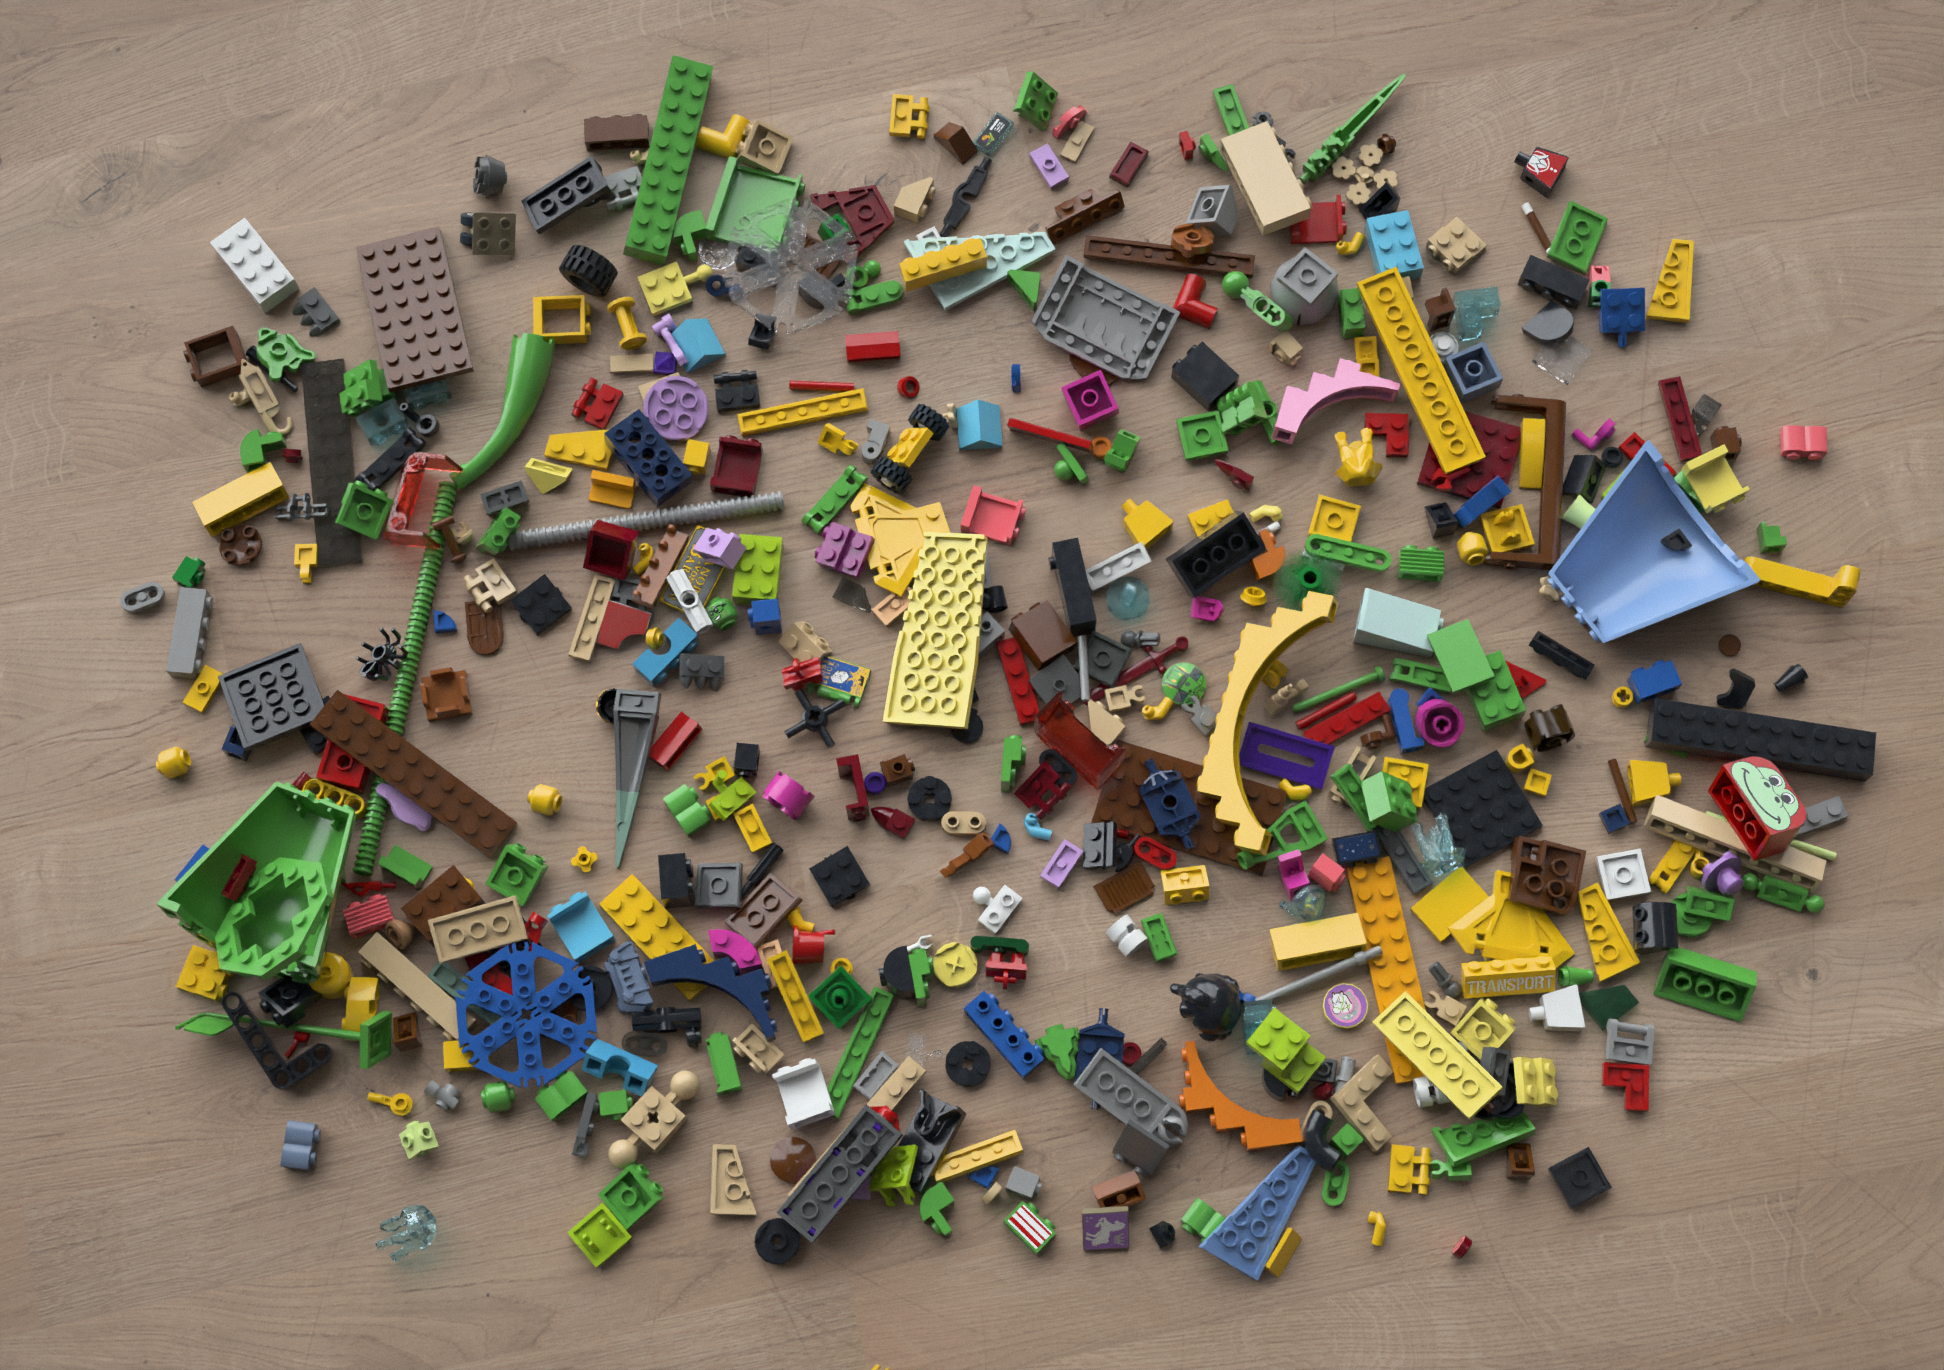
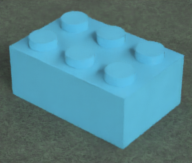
M1409 211L1367 218L1364 230L1376 275L1397 267L1401 278L1410 276V280L1421 278L1424 267Z

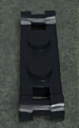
M408 428L365 471L359 473L355 481L367 484V489L374 492L376 489L379 490L425 447L426 441L421 437H417L416 432L412 428ZM409 442L413 444V446L410 448L406 446V444ZM372 476L376 478L373 482L369 480Z

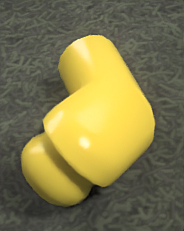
M1263 505L1249 513L1254 523L1265 516L1271 517L1274 522L1280 521L1283 517L1282 510L1278 506Z

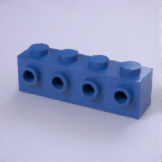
M983 991L964 1007V1013L1024 1080L1044 1063V1058L1042 1057L1044 1052L1037 1044L1032 1045L1028 1041L1029 1035L1022 1027L1017 1028L1013 1024L1014 1018L1007 1010L1002 1011L998 1007L999 1001L992 993L988 995Z

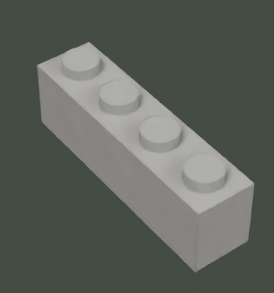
M180 587L166 669L171 677L197 679L198 673L202 671L203 661L201 660V655L206 649L205 631H208L210 626L208 613L213 607V597H211L206 589Z

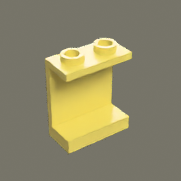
M1725 444L1687 462L1681 468L1706 514L1712 511L1716 514L1727 508L1726 504L1730 502L1734 504L1741 502L1746 498L1745 495L1750 490L1748 486L1741 487L1726 461L1725 455L1728 453Z

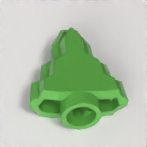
M1063 1024L1051 1026L1045 1029V1036L1034 1040L1035 1044L1042 1049L1048 1061L1055 1063L1057 1071L1066 1080L1073 1079L1076 1070L1074 1056L1078 1052L1077 1042L1080 1039L1078 1027L1064 1029Z

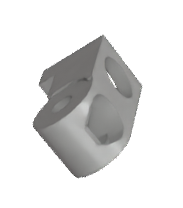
M869 419L867 432L870 433L868 442L862 446L861 451L863 460L866 463L876 464L882 456L891 430L890 425Z

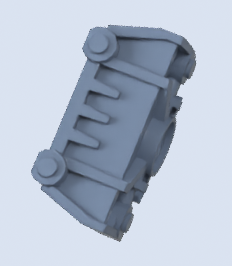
M633 941L625 942L610 953L607 962L603 966L605 973L609 974L618 1001L616 1005L618 1012L627 1014L636 1011H649L653 1006V999L648 992L650 987L648 985L647 973L644 966L641 965L638 953L636 954Z

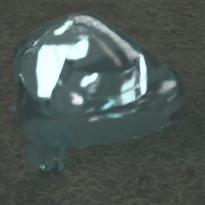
M1309 885L1301 889L1294 896L1291 903L1281 900L1279 907L1287 910L1292 916H1299L1306 921H1311L1321 917L1326 905L1327 893L1321 885Z

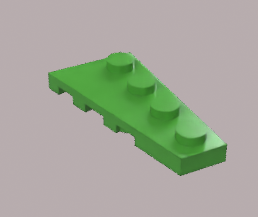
M1525 1112L1510 1119L1495 1117V1120L1491 1121L1476 1120L1474 1124L1461 1126V1123L1451 1125V1128H1432L1434 1138L1453 1167L1536 1133V1128Z

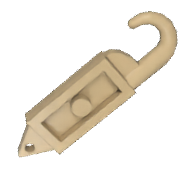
M241 359V375H239V378L269 432H281L283 436L287 435L293 425L291 417L287 418L288 424L286 428L278 429L275 426L272 418L278 413L280 408L276 397L259 366L255 367L246 360Z

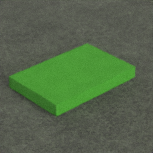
M1569 201L1546 257L1585 275L1608 218L1573 201Z
M1469 619L1427 634V639L1453 695L1495 679V675Z

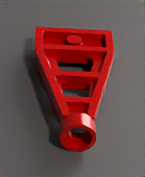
M532 912L524 925L528 939L538 945L542 930L548 920L535 912ZM532 922L539 927L534 929L531 925ZM532 943L529 948L530 952L532 951ZM512 944L509 945L510 954L513 953ZM501 962L482 975V981L485 984L513 996L512 978L501 973L498 969Z

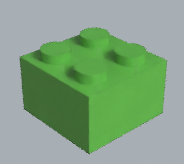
M1383 771L1361 781L1370 822L1394 832H1398L1418 822L1416 807L1411 796L1412 789L1407 781Z

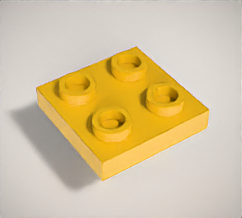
M1522 504L1483 513L1479 516L1490 552L1510 553L1535 545Z

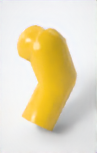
M1356 232L1351 242L1339 241L1336 244L1337 252L1343 256L1358 252L1365 239V235Z
M1165 697L1159 706L1152 707L1146 705L1142 709L1143 716L1147 720L1163 719L1174 702L1170 698Z
M1287 779L1282 780L1278 784L1281 790L1287 792V796L1291 800H1305L1312 793L1309 785L1292 786Z

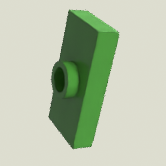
M1162 913L1140 921L1156 963L1178 955Z

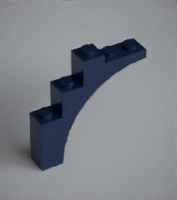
M696 944L644 962L652 987L669 983L689 982L707 985L723 991L740 1002L752 1014L760 1025L767 1042L776 1039L774 1033L778 1032L775 1020L769 1019L767 1012L771 1008L767 997L762 999L763 996L770 994L769 987L772 986L769 974H764L762 968L736 977L735 975H738L739 971L736 962H731L729 956L703 965L702 963L706 962L703 950H698Z

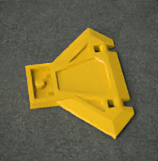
M864 483L850 507L852 513H859L861 517L855 520L858 532L875 538L867 558L870 570H878L879 575L873 577L875 585L902 597L913 578L914 571L918 569L920 561L918 554L919 550L923 548L924 532L950 533L940 502L916 508ZM873 509L874 514L869 515L868 510ZM891 566L892 571L887 572L886 567Z
M1495 871L1493 894L1447 928L1466 954L1473 955L1475 949L1482 950V957L1496 960L1551 956L1555 968L1575 954L1544 910L1507 901L1511 877L1510 872ZM1477 935L1482 936V940H1477ZM1540 948L1546 949V953L1540 952Z

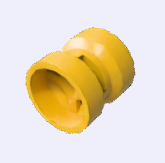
M1276 660L1261 681L1270 688L1276 689L1280 684L1281 677H1285L1289 670L1282 662Z

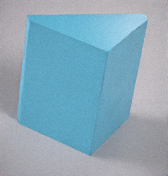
M707 318L686 319L672 333L673 338L688 361L683 365L687 374L726 355Z
M975 400L957 408L959 450L1002 448L999 405Z

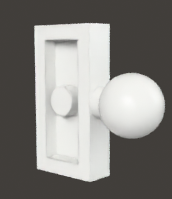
M1006 885L1001 888L994 899L987 888H976L973 892L974 901L977 904H986L988 906L977 921L995 934L1021 901L1022 897Z

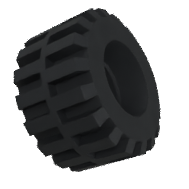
M573 245L559 267L560 273L569 283L585 293L598 297L606 295L618 275L617 269L607 258L581 245Z

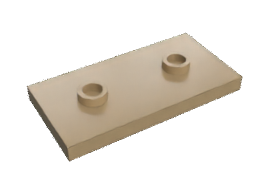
M516 895L428 920L439 964L528 939Z

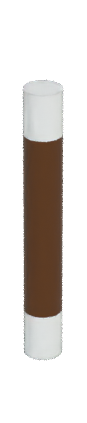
M1527 202L1521 207L1546 253H1548L1551 242L1532 207Z

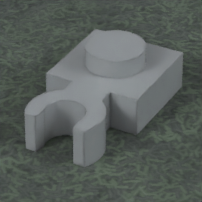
M1193 695L1190 697L1193 701L1192 708L1188 707L1186 703L1181 706L1184 711L1193 714L1189 720L1205 736L1216 726L1215 720L1217 715L1207 704L1200 707L1199 699Z

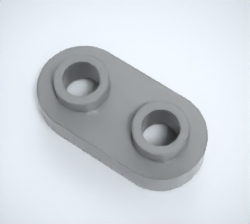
M149 582L124 592L120 598V603L125 611L136 613L160 604L165 597V591L160 584ZM157 592V596L151 598V594ZM132 600H137L135 605H130Z

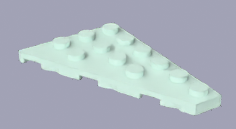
M1045 232L1019 233V235L1007 236L1004 234L986 235L984 237L979 235L972 236L970 238H981L987 254V267L930 284L929 287L944 311L1006 279L1007 272L1010 269L1021 271L1055 253V247ZM940 237L938 239L925 238V240L909 241L907 239L904 241V246L911 257L917 258L928 251L936 252L943 250L948 245L962 244L970 238Z

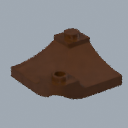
M1523 836L1516 837L1510 858L1511 877L1507 901L1547 911V913L1558 916L1568 914L1575 906L1586 850L1547 840L1539 841ZM1558 901L1562 902V908H1559L1557 906Z

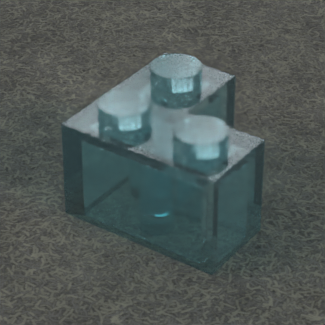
M1497 286L1454 293L1452 301L1456 308L1454 317L1459 341L1481 338L1484 330L1482 318L1498 315L1501 303Z
M1271 999L1246 1001L1243 1003L1241 1017L1246 1055L1257 1054L1246 1045V1042L1272 1009L1276 1008V1005L1272 1006Z

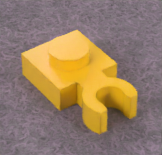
M723 756L705 766L708 771L707 773H698L693 778L695 780L700 777L705 779V784L699 787L700 790L709 787L710 782L715 779L720 770H724L727 773L723 782L736 776L727 757Z

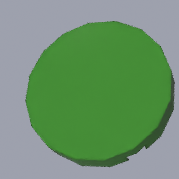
M1688 892L1678 895L1671 903L1676 904L1678 934L1694 938L1702 935L1709 929L1713 918L1685 912L1684 908Z

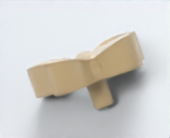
M947 404L948 413H943V418L948 417L951 429L958 428L955 418L957 412L956 404Z
M1549 577L1540 578L1542 586L1539 590L1540 595L1546 596L1551 602L1559 600L1557 591L1547 581Z

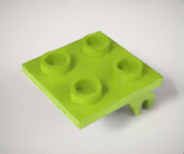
M917 1145L893 1147L872 1173L868 1190L879 1191L888 1207L895 1206L892 1200H897L892 1188H896L899 1191L906 1205L914 1204L910 1198H915V1194L909 1182L918 1150Z

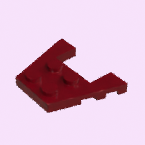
M876 185L850 188L848 191H829L827 194L818 195V193L810 195V199L818 214L839 205L857 239L838 247V251L846 266L855 261L895 223Z

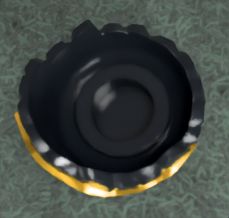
M615 688L604 690L598 696L596 702L597 714L604 722L614 724V704L617 691Z

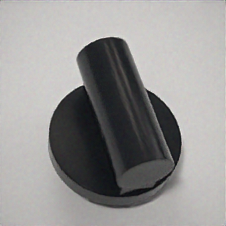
M1161 1221L1149 1228L1160 1249L1175 1240V1229L1170 1223Z

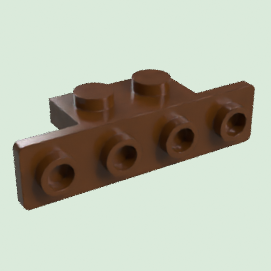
M1089 189L1054 207L1060 220L1045 227L1051 243L1054 245L1123 209L1125 205L1121 192L1116 190L1099 198L1092 189Z

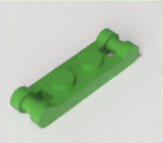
M850 464L817 504L804 515L801 522L806 526L810 525L813 531L820 535L862 488L864 483L867 482L868 477L863 473L857 472V468ZM850 478L855 480L853 485L848 483ZM817 515L822 518L819 522L815 519Z

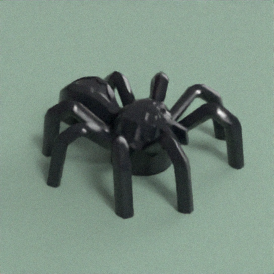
M382 627L379 631L386 638L385 645L380 644L372 647L365 642L361 643V646L372 651L371 656L373 659L367 661L359 656L356 657V660L365 664L360 669V674L371 681L379 679L387 681L391 677L388 665L393 666L397 670L402 669V664L397 659H405L409 653L402 645H399L398 648L404 654H396L395 646L400 643L401 635L395 628H391V632L397 637V641L390 644L389 635ZM382 666H384L387 676H382Z

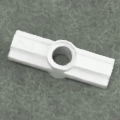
M680 569L671 572L666 579L695 633L703 634L713 627V623L684 570ZM688 598L695 599L692 605L684 604Z

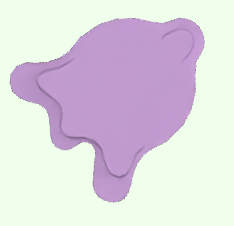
M385 783L377 786L376 793L389 802L394 816L400 822L410 824V826L415 827L421 832L430 828L431 815L392 786Z

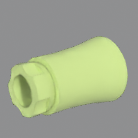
M1579 494L1562 519L1581 529L1593 514L1595 508Z

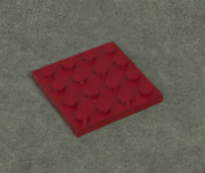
M1465 411L1486 458L1470 465L1469 473L1451 481L1452 490L1445 493L1469 500L1497 475L1508 486L1521 442V427ZM1429 442L1417 484L1435 489L1437 486L1444 484L1445 480L1439 479L1431 483L1433 475L1441 466ZM1504 497L1491 507L1500 509Z

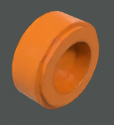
M1103 436L1096 437L1092 441L1094 447L1091 454L1097 459H1104L1106 453L1112 447L1111 441Z

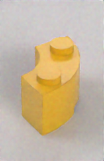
M351 977L349 986L344 989V998L347 999L346 1018L343 1017L342 1030L360 1032V1024L378 1014L380 999L379 978Z

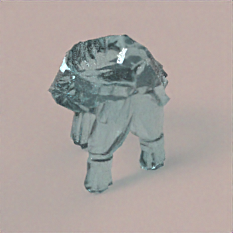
M1440 814L1435 817L1438 825L1430 828L1427 836L1423 832L1421 823H1415L1410 827L1424 857L1420 867L1435 876H1440L1462 867L1467 851L1465 848H1455L1446 814Z
M409 1205L404 1207L399 1215L382 1221L380 1229L386 1232H395L407 1225L408 1229L384 1240L377 1241L375 1243L377 1249L382 1250L394 1244L404 1245L403 1248L390 1254L391 1259L395 1262L419 1249L426 1250L427 1246L434 1240L437 1230L436 1218L424 1205Z

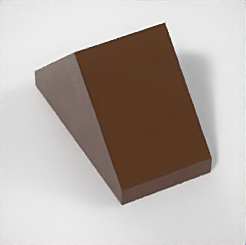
M948 122L934 134V138L962 165L978 152L963 126Z
M415 1012L393 1018L394 1044L400 1052L423 1046Z
M1512 1143L1508 1145L1506 1178L1530 1180L1535 1175L1531 1145L1527 1143Z

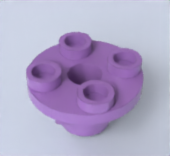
M1729 851L1724 853L1716 862L1707 864L1702 870L1704 874L1702 886L1707 891L1720 890L1723 895L1736 894L1744 883L1742 875H1738L1741 868V860Z

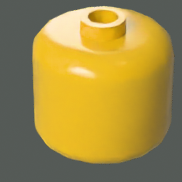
M326 952L321 974L315 982L309 983L314 991L322 994L323 998H340L344 995V989L349 986L351 977H354L353 970L343 957L336 953Z

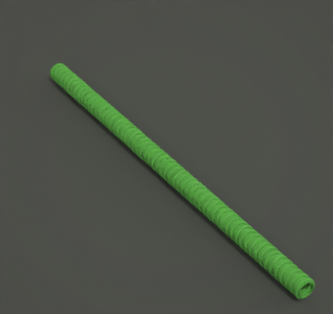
M449 481L439 482L438 486L440 488L437 489V501L434 503L436 507L433 508L434 514L431 516L433 520L430 521V525L452 515L451 510L454 508L453 503H455L454 497L457 495L455 491L458 490V486L455 483ZM433 526L429 527L430 533L427 534L429 539L426 540L427 545L424 548L426 552L423 553V557L425 558L421 561L423 563L420 566L422 571L419 572L420 577L417 579L419 584L416 585L417 590L414 592L416 597L413 598V601L415 603L411 606L413 608L410 611L412 616L409 617L410 623L407 624L409 629L406 630L407 636L404 637L406 642L403 643V647H405L409 654L405 659H400L402 660L400 662L402 669L397 670L399 675H396L397 681L394 682L396 688H393L394 694L391 696L393 701L390 702L391 707L388 709L390 714L387 715L388 721L385 723L387 727L400 736L404 735L402 729L405 728L404 722L407 721L405 716L408 715L407 709L410 708L408 703L411 702V698L409 697L413 694L411 690L414 689V685L412 684L415 683L414 677L417 676L415 670H418L417 664L420 662L418 657L421 656L420 651L423 649L421 644L424 643V640L422 638L426 635L424 633L427 630L425 625L428 624L427 618L430 617L428 612L431 611L430 605L433 603L431 599L434 598L432 593L436 590L434 588L437 585L435 580L438 579L437 573L440 572L438 567L441 566L440 561L443 558L441 554L444 553L442 548L445 547L444 541H446L442 530L435 531ZM375 774V780L372 781L374 787H371L372 793L369 794L371 800L368 801L369 807L366 808L368 813L365 814L366 820L363 821L365 827H362L363 834L360 835L362 840L359 841L360 847L357 848L359 854H356L357 861L354 862L356 867L353 868V872L362 876L373 875L371 869L375 866L373 864L376 861L374 855H377L376 848H379L377 842L380 841L379 835L382 834L380 828H383L382 822L385 821L383 815L386 814L385 808L388 807V804H386L388 801L376 793V788L379 784L387 783Z

